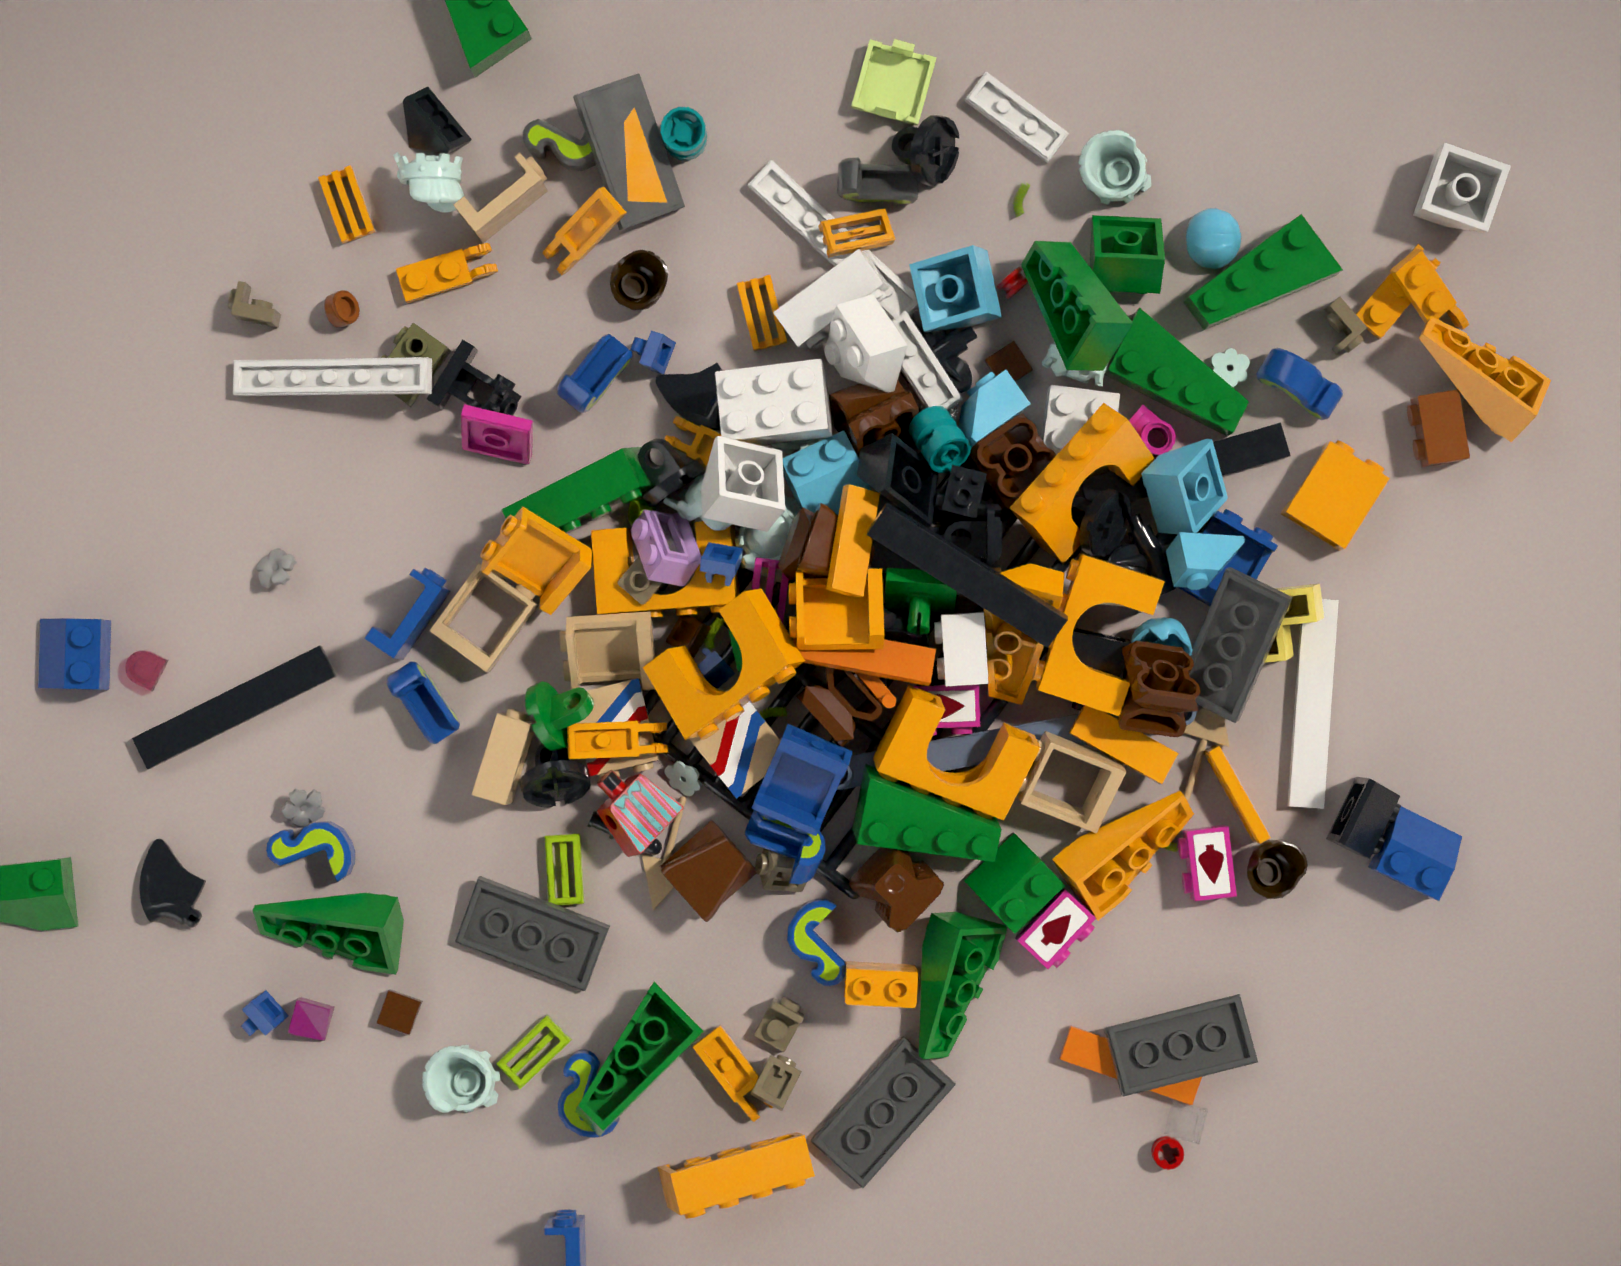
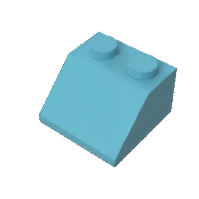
M971 245L909 264L924 332L969 327L1002 317L987 250Z
M1007 370L997 376L990 372L966 392L969 398L961 405L958 428L964 433L971 447L1019 415L1031 404Z
M841 431L783 458V476L800 510L804 507L815 513L817 506L823 503L838 515L843 486L851 484L871 490L868 484L857 477L859 458L845 431Z
M1204 439L1160 454L1141 473L1150 501L1152 515L1159 533H1197L1228 499L1212 439Z

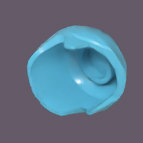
M1208 208L1195 214L1190 220L1186 232V245L1190 258L1201 267L1218 269L1230 263L1237 255L1241 245V232L1237 220L1230 213L1217 208Z
M1173 618L1149 619L1134 631L1131 643L1137 640L1181 647L1190 656L1193 651L1186 629L1178 620Z

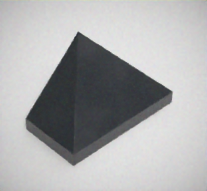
M425 87L404 98L403 107L409 148L448 154L469 144L472 140L429 87Z

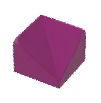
M303 997L297 999L288 1033L325 1041L335 1006Z

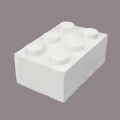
M858 249L773 313L797 347L813 348L816 350L828 340L830 323L833 320L836 305L874 294L880 303L887 297L885 291L890 286L869 256Z
M821 359L715 372L721 437L756 445H766L832 436L826 370Z

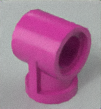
M1144 404L1129 419L1154 458L1172 449L1176 438L1174 429L1169 423L1158 418ZM1151 430L1162 432L1165 438L1163 447L1155 448L1149 444L1147 438Z

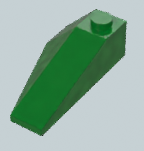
M356 893L255 905L252 910L259 933L296 947H301L304 944L314 946L322 950V956L333 959L335 954L353 960V967L361 970L394 975L398 971L404 925L398 897L386 894Z
M958 912L931 913L922 944L920 1058L934 1059L949 1056L967 1021V1017L964 1014L973 997L977 999L980 997L983 988L979 985L987 969L994 970L999 960L1008 929L1007 926Z

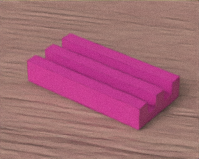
M756 557L752 590L760 588L762 567L768 568L765 595L772 604L775 571L780 569L778 566L779 560ZM782 573L778 610H775L782 623L784 621L789 581L784 573Z

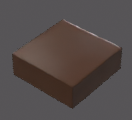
M1015 341L984 360L995 376L1007 370L1015 382L1033 371Z
M689 615L679 616L665 642L673 647L686 646L694 658L711 627Z
M389 989L377 1024L410 1035L423 1001Z

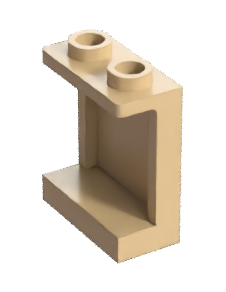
M520 152L514 156L524 175L479 212L474 209L465 196L454 204L459 214L483 243L548 192L543 183L547 177L532 156L525 159Z
M651 611L566 618V631H560L561 652H567L568 660L563 661L564 681H571L572 689L580 687V684L584 682L637 678L641 679L642 690L655 689L642 668L655 658Z

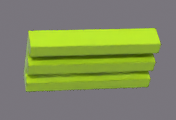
M580 833L546 835L545 852L548 902L556 905L584 904ZM573 841L576 897H570L567 842ZM554 842H559L563 898H556Z
M547 1015L497 1065L521 1089L572 1039ZM547 1026L551 1031L514 1067L510 1068L507 1063ZM557 1036L560 1042L520 1078L516 1073Z

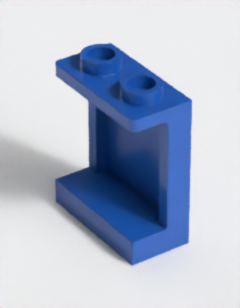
M1227 509L1223 513L1216 511L1209 519L1202 534L1244 536V544L1206 588L1191 590L1188 587L1177 588L1210 607L1226 568L1231 567L1257 580L1267 560L1276 551L1278 545L1272 542L1273 536L1259 527L1251 530L1242 525L1243 518Z
M426 567L423 571L413 569L409 574L424 584L425 589L392 635L382 628L372 627L364 638L393 659L404 660L451 592L444 587L447 580Z
M787 724L758 790L752 809L758 811L766 819H777L791 825L799 833L817 836L839 783L849 766L853 751Z
M571 1209L555 1211V1215L549 1217L544 1227V1235H564L566 1266H586L585 1215H577L576 1210Z

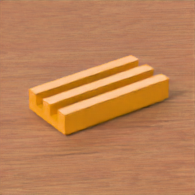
M351 165L344 167L343 170L333 171L327 176L322 175L318 177L343 244L376 232ZM348 177L365 228L359 229L342 182L343 178ZM335 182L352 232L349 234L346 232L329 183Z
M885 208L821 221L818 225L819 231L823 232L824 235L822 238L823 243L828 248L826 251L828 258L854 253L858 249L864 251L892 245L896 240ZM881 221L880 225L857 228L837 234H832L831 231L868 222ZM885 233V235L875 236L871 238L836 245L837 242Z
M771 275L737 283L753 351L787 343L784 327L774 313L773 317L778 338L772 339L759 286L766 285L772 313L776 311L779 307ZM751 288L765 341L758 342L746 290Z

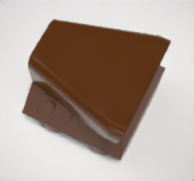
M898 380L895 391L889 393L859 383L829 395L833 425L838 432L845 431L847 437H851V444L858 458L862 447L891 433L907 445L913 441L908 429L912 419L919 413V408L912 393L905 391Z
M1022 413L971 447L969 455L980 471L987 473L986 482L993 501L1001 506L1000 515H1004L1011 510L1010 507L1055 458L1056 453L1045 445L1038 435L1036 425Z
M823 503L817 506L815 513L802 507L793 518L778 563L780 571L790 580L796 581V571L803 572V578L805 579L828 578L838 515ZM873 545L871 546L868 569L870 568L875 552V547Z
M1137 640L1123 647L1122 652L1127 669L1123 678L1129 681L1130 686L1120 716H1118L1119 727L1123 730L1169 737L1182 736L1187 726L1183 712L1199 711L1196 699L1200 694V687L1189 674L1194 667L1192 657L1183 651L1181 647Z
M827 667L828 690L823 688V686H806L796 697L841 747H844L851 739H854L855 722L852 717L873 721L882 714L883 710L878 701L851 671Z
M713 820L660 866L665 878L705 922L712 919L719 907L757 874L752 863Z
M880 847L850 878L849 886L859 896L876 901V913L889 928L898 933L906 930L941 894L944 882L923 860L912 863L909 851Z

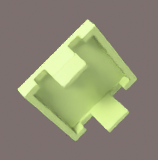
M870 39L851 108L918 126L937 57L914 53L915 44L894 39L892 46L882 44V42Z

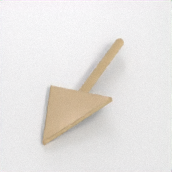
M1202 708L1196 714L1194 721L1186 726L1184 732L1185 734L1201 738L1184 792L1187 801L1190 799L1207 741L1230 747L1225 718L1205 708Z
M684 796L679 798V803L683 807H685L686 803ZM683 810L674 818L664 859L642 854L653 911L674 888L662 874L660 866L672 856Z

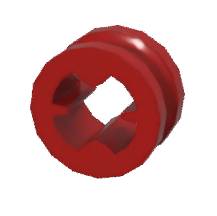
M1020 266L996 286L998 290L1006 292L1005 298L1007 300L1028 284L1027 278L1021 273L1023 269Z
M1161 1136L1152 1144V1158L1161 1168L1167 1170L1175 1169L1183 1162L1184 1149L1174 1137ZM1168 1144L1171 1148H1177V1154H1172L1173 1160L1167 1161L1164 1157L1159 1158V1151L1163 1152L1161 1146Z

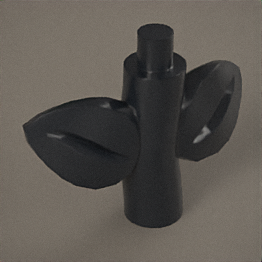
M917 308L911 316L913 323L959 393L968 391L972 385L971 370L967 362L958 356L968 350V343L978 338L974 329L971 326L961 332L954 329L947 335L946 330L924 332L919 308ZM900 370V373L903 376L906 383L910 384L904 376V374L902 373V371Z
M1140 513L1127 518L1132 532L1127 534L1132 543L1123 544L1114 549L1107 562L1163 580L1164 585L1160 595L1175 590L1176 587L1173 586L1166 550L1178 534L1158 532L1155 535L1150 524L1145 526Z

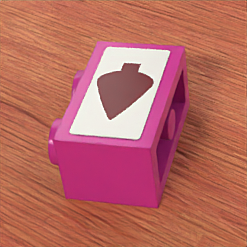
M979 684L947 687L946 685L913 686L941 698L945 712L937 728H951V734H972V727H980Z
M1219 825L1182 830L1183 838H1178V850L1180 859H1186L1187 873H1182L1184 893H1190V899L1194 901L1236 897L1229 826Z
M1062 888L1023 928L1015 939L1047 969L1052 965L1057 968L1071 954L1068 948L1077 939L1082 942L1094 930L1095 927L1091 923L1096 918L1066 889Z

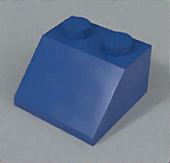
M40 619L38 688L109 690L111 620Z
M1401 806L1395 821L1392 824L1389 823L1384 833L1386 838L1380 852L1377 855L1374 854L1368 868L1431 899L1440 901L1455 870L1462 836Z

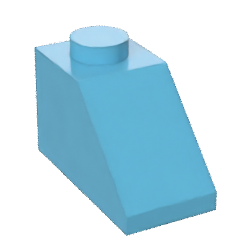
M1179 532L1166 550L1173 586L1188 587L1191 590L1206 588L1244 544V536Z

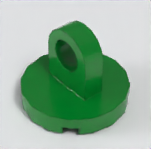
M541 681L527 688L525 708L528 716L532 714L536 723L532 724V729L537 738L546 748L555 751L568 746L567 727L584 720L594 708V699L584 688L577 687L558 694L556 689L549 683Z

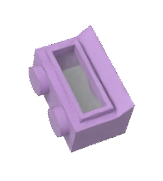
M643 510L639 518L634 521L630 531L648 580L684 587L701 563L702 557L688 520L686 518L683 519L678 513L667 514L653 510Z

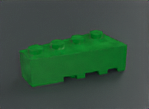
M445 0L467 62L475 78L532 39L527 27L508 0Z
M1300 214L1190 295L1183 303L1203 330H1206L1248 311L1272 303L1282 297L1306 289L1316 283L1335 277L1343 269L1303 215Z
M1034 241L1021 267L1066 370L1103 371L1133 325V322L1071 242Z
M1139 307L1131 319L1133 325L1115 351L1104 375L1227 437L1233 434L1249 401Z
M641 447L621 448L501 510L505 518H507L509 515L515 516L523 506L565 533H570L582 526L581 521L591 516L593 520L602 517L612 511V506L621 502L623 504L632 502L640 498L642 492L654 487L639 463L638 454Z
M865 764L852 828L857 844L995 862L1002 831L996 817L986 819L976 814L973 808L962 804L960 807L950 805L942 799V796L932 792L928 795L919 793L909 783L904 781H888L879 775L875 767Z
M655 981L575 1110L599 1137L704 1032Z

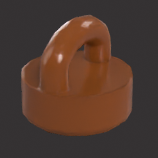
M346 290L332 293L326 297L324 302L326 316L329 322L336 328L350 325L359 317V304L356 298Z

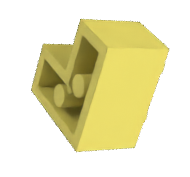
M1320 583L1275 588L1293 598L1264 663L1286 661L1294 656L1290 625L1318 622L1324 618Z

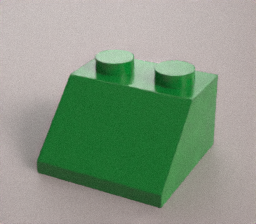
M1092 215L1089 267L1109 292L1160 294L1165 264L1162 219Z
M1015 833L998 847L995 862L984 861L964 880L1014 934L1066 886Z

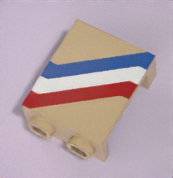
M637 678L587 690L594 699V708L584 720L578 722L639 721V724L650 723L642 693L644 690H642L641 679ZM650 731L639 732L640 746L654 743L653 734ZM659 753L640 754L637 757L587 758L586 762L589 775H598L600 779L610 770H613L620 777L619 769L632 767L634 773L653 769L652 761L660 760Z
M750 701L743 706L745 711L740 716L726 722V720H723L717 725L719 731L704 740H701L699 737L690 738L694 746L736 799L765 777L780 742V739Z

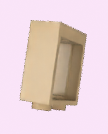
M478 563L432 626L430 632L485 672H491L539 605L532 600L535 594L523 585L517 584L516 587H513L504 580V575L494 569L487 576L481 572L482 564ZM484 577L524 606L490 655L449 626Z
M508 709L507 713H497L471 795L502 805L513 803L535 734L532 729V724H535V722L530 721L531 715L528 716V713L515 709Z
M1044 731L1041 739H1037L1041 748L1017 794L1020 803L1097 833L1126 774L1125 768L1121 762L1108 755ZM1053 749L1101 767L1082 808L1034 790Z

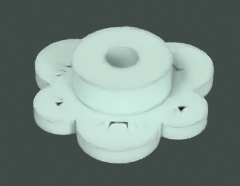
M1233 348L1227 349L1225 354L1219 352L1213 355L1211 359V364L1214 367L1213 371L1233 388L1237 385V382H1244L1247 379L1248 374L1245 370L1249 367L1250 361L1246 355H1237V351ZM1227 366H1231L1232 371H1228Z
M677 761L674 765H668L665 768V775L670 779V786L674 789H679L683 795L692 796L695 791L702 787L701 782L698 780L699 772L696 768L685 765L681 761Z

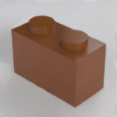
M1459 390L1419 395L1410 399L1411 405L1407 406V416L1410 426H1415L1417 439L1413 440V452L1415 459L1420 460L1421 468L1469 459L1470 453Z

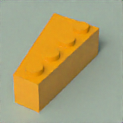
M794 1132L750 1144L751 1150L745 1151L744 1147L722 1150L717 1154L718 1159L711 1160L710 1156L686 1159L684 1167L675 1170L670 1168V1164L658 1166L667 1208L679 1215L685 1214V1218L688 1219L704 1215L706 1213L705 1208L718 1205L719 1209L738 1205V1198L752 1195V1199H758L773 1194L772 1189L785 1185L786 1189H793L805 1185V1179L815 1176L805 1135Z

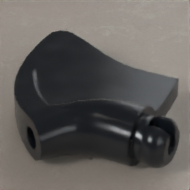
M718 363L693 374H663L656 377L655 382L661 394L681 417L698 426L703 425L712 430H721L715 372L723 370Z
M163 839L154 840L143 863L139 884L142 908L150 923L167 918L181 925L185 923L188 927L194 928L202 918V913L194 909V906L204 888L206 880L185 869Z

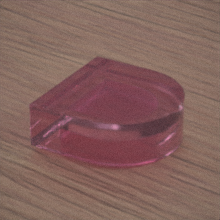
M137 651L126 662V674L135 684L149 691H154L169 660L151 651Z

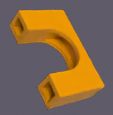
M1103 403L1013 503L1010 509L1037 544L1064 564L1080 546V529L1072 519L1071 507L1074 496L1083 481L1096 469L1106 465L1109 470L1133 486L1142 476L1141 473L1155 458L1130 421Z
M704 521L695 522L696 543L701 556L708 542L736 547L734 524L725 530L716 531L707 526ZM631 529L591 530L597 614L651 611V618L663 617L662 610L676 609V616L697 614V608L710 607L711 613H720L718 610L740 595L738 570L730 586H725L726 578L720 574H715L712 582L708 583L705 578L706 572L700 571L699 564L691 581L684 588L667 595L654 593L646 604H640L618 585L619 579L634 563Z
M1080 553L1078 560L1072 559L1066 579L1071 580L1067 594L1063 593L1058 608L1059 611L1068 616V621L1049 645L1045 660H1038L1032 680L1037 681L1036 688L1039 691L1120 716L1130 686L1129 681L1093 669L1082 663L1073 647L1072 635L1074 626L1087 609L1101 603H1116L1154 615L1164 581Z
M762 588L744 591L718 610L735 637L742 654L740 676L735 685L727 692L713 687L705 679L686 646L668 648L642 667L685 740L694 737L704 740L719 731L717 726L723 720L728 722L740 716L745 711L743 708L745 704L749 701L755 703L770 694L769 687L776 682L781 684L796 675L795 668L805 661Z
M908 685L873 756L879 775L891 782L901 780L909 783L919 793L928 795L932 792L942 796V799L950 805L960 807L962 804L973 808V811L983 818L992 819V817H996L1004 821L1041 748L1035 735L1003 723L987 756L979 765L960 773L942 771L928 761L927 749L945 712L944 705L940 697Z

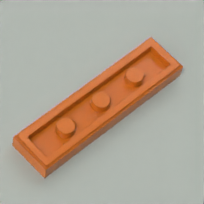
M792 638L797 646V638ZM885 639L883 649L799 650L805 660L803 663L929 686L931 683L936 649Z
M1070 1025L1059 1059L1117 1079L1107 1038ZM1202 1077L1149 1091L1193 1105Z

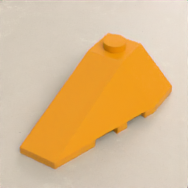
M1432 316L1427 320L1419 336L1420 341L1483 423L1488 425L1495 434L1503 436L1512 442L1537 416L1551 380L1514 355L1510 359L1504 358L1496 354V347L1489 343L1479 346L1471 342L1467 333Z
M1031 563L1000 572V574L1056 609L1059 608L1063 597L1064 572ZM984 609L989 683L988 696L1022 705L1044 645Z
M1179 790L1100 827L1097 833L1091 831L1078 837L1069 846L1063 848L1052 860L1063 879L1090 913L1099 921L1132 891L1129 887L1130 883L1140 871L1145 874L1152 866L1149 862L1152 856L1160 847L1169 846L1194 813L1184 794Z

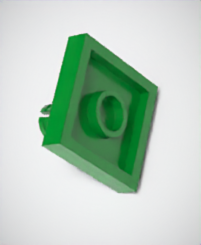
M887 568L884 608L909 611L908 632L916 634L917 621L920 620V635L929 633L930 612L954 614L956 590L924 570Z

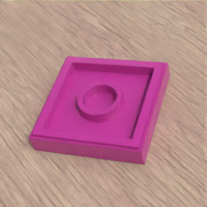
M464 404L461 413L463 450L526 465L530 464L533 448V420Z

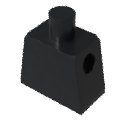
M1074 628L1072 642L1079 660L1093 669L1120 677L1125 665L1122 648L1131 644L1130 639ZM1072 701L1071 707L1081 711L1083 705Z

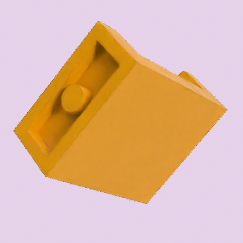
M1337 440L1335 443L1329 441L1324 444L1320 456L1292 500L1287 502L1280 514L1340 551L1346 549L1390 478L1383 474L1384 468L1370 459H1366L1365 462L1353 455L1355 450L1352 447Z
M522 506L515 516L509 515L501 526L500 535L496 540L490 539L483 547L480 558H482L481 572L488 576L494 569L515 583L523 585L540 597L539 609L552 615L590 570L592 549Z
M868 569L864 595L860 598L826 590L828 578L805 579L803 578V572L796 571V583H789V605H796V616H789L790 638H797L798 650L883 649L882 569Z
M846 961L844 997L847 1005L916 1007L918 971L915 965Z

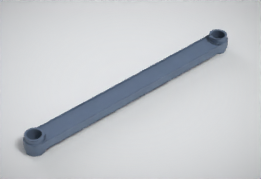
M1196 711L1188 712L1185 718L1186 725H1190L1194 721ZM1107 713V714L1113 716L1114 718L1118 719V716L1113 715V714H1110V713ZM1079 714L1014 725L1016 728L1034 734L1038 740L1041 739L1044 731H1047L1080 745H1088L1069 734ZM1000 728L932 740L928 745L927 759L933 766L942 771L979 765L987 756ZM876 751L852 755L846 770V779L839 783L837 790L861 786L865 764L876 768L873 760Z

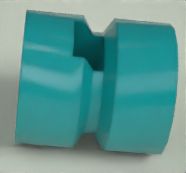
M677 107L670 110L664 116L661 122L660 133L666 151L673 158L689 161L703 153L707 145V131L703 117L696 110L689 107Z
M932 406L922 410L909 424V435L917 448L921 450L923 457L932 470L940 473L949 472L952 465L960 466L968 458L971 445L961 429L957 427L949 411L943 406Z

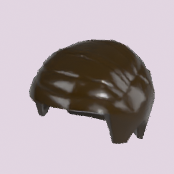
M636 250L624 256L615 264L610 276V288L615 300L620 305L631 310L648 309L655 305L661 298L667 284V265L658 255L651 251Z
M1268 840L1253 850L1248 861L1247 878L1252 889L1267 899L1283 898L1296 887L1300 879L1306 874L1307 858L1301 849L1291 842Z

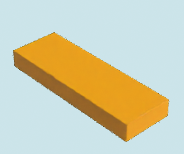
M851 484L843 486L826 590L855 598L863 597L873 540L867 535V530L876 519L880 493Z
M1083 705L1069 731V734L1158 784L1164 782L1179 754L1141 732L1121 729L1118 719L1106 712Z
M1214 745L1205 750L1204 755L1252 841L1261 844L1270 839V835L1220 746Z

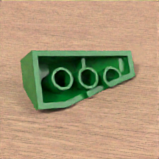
M71 857L0 865V922L41 931L78 927Z

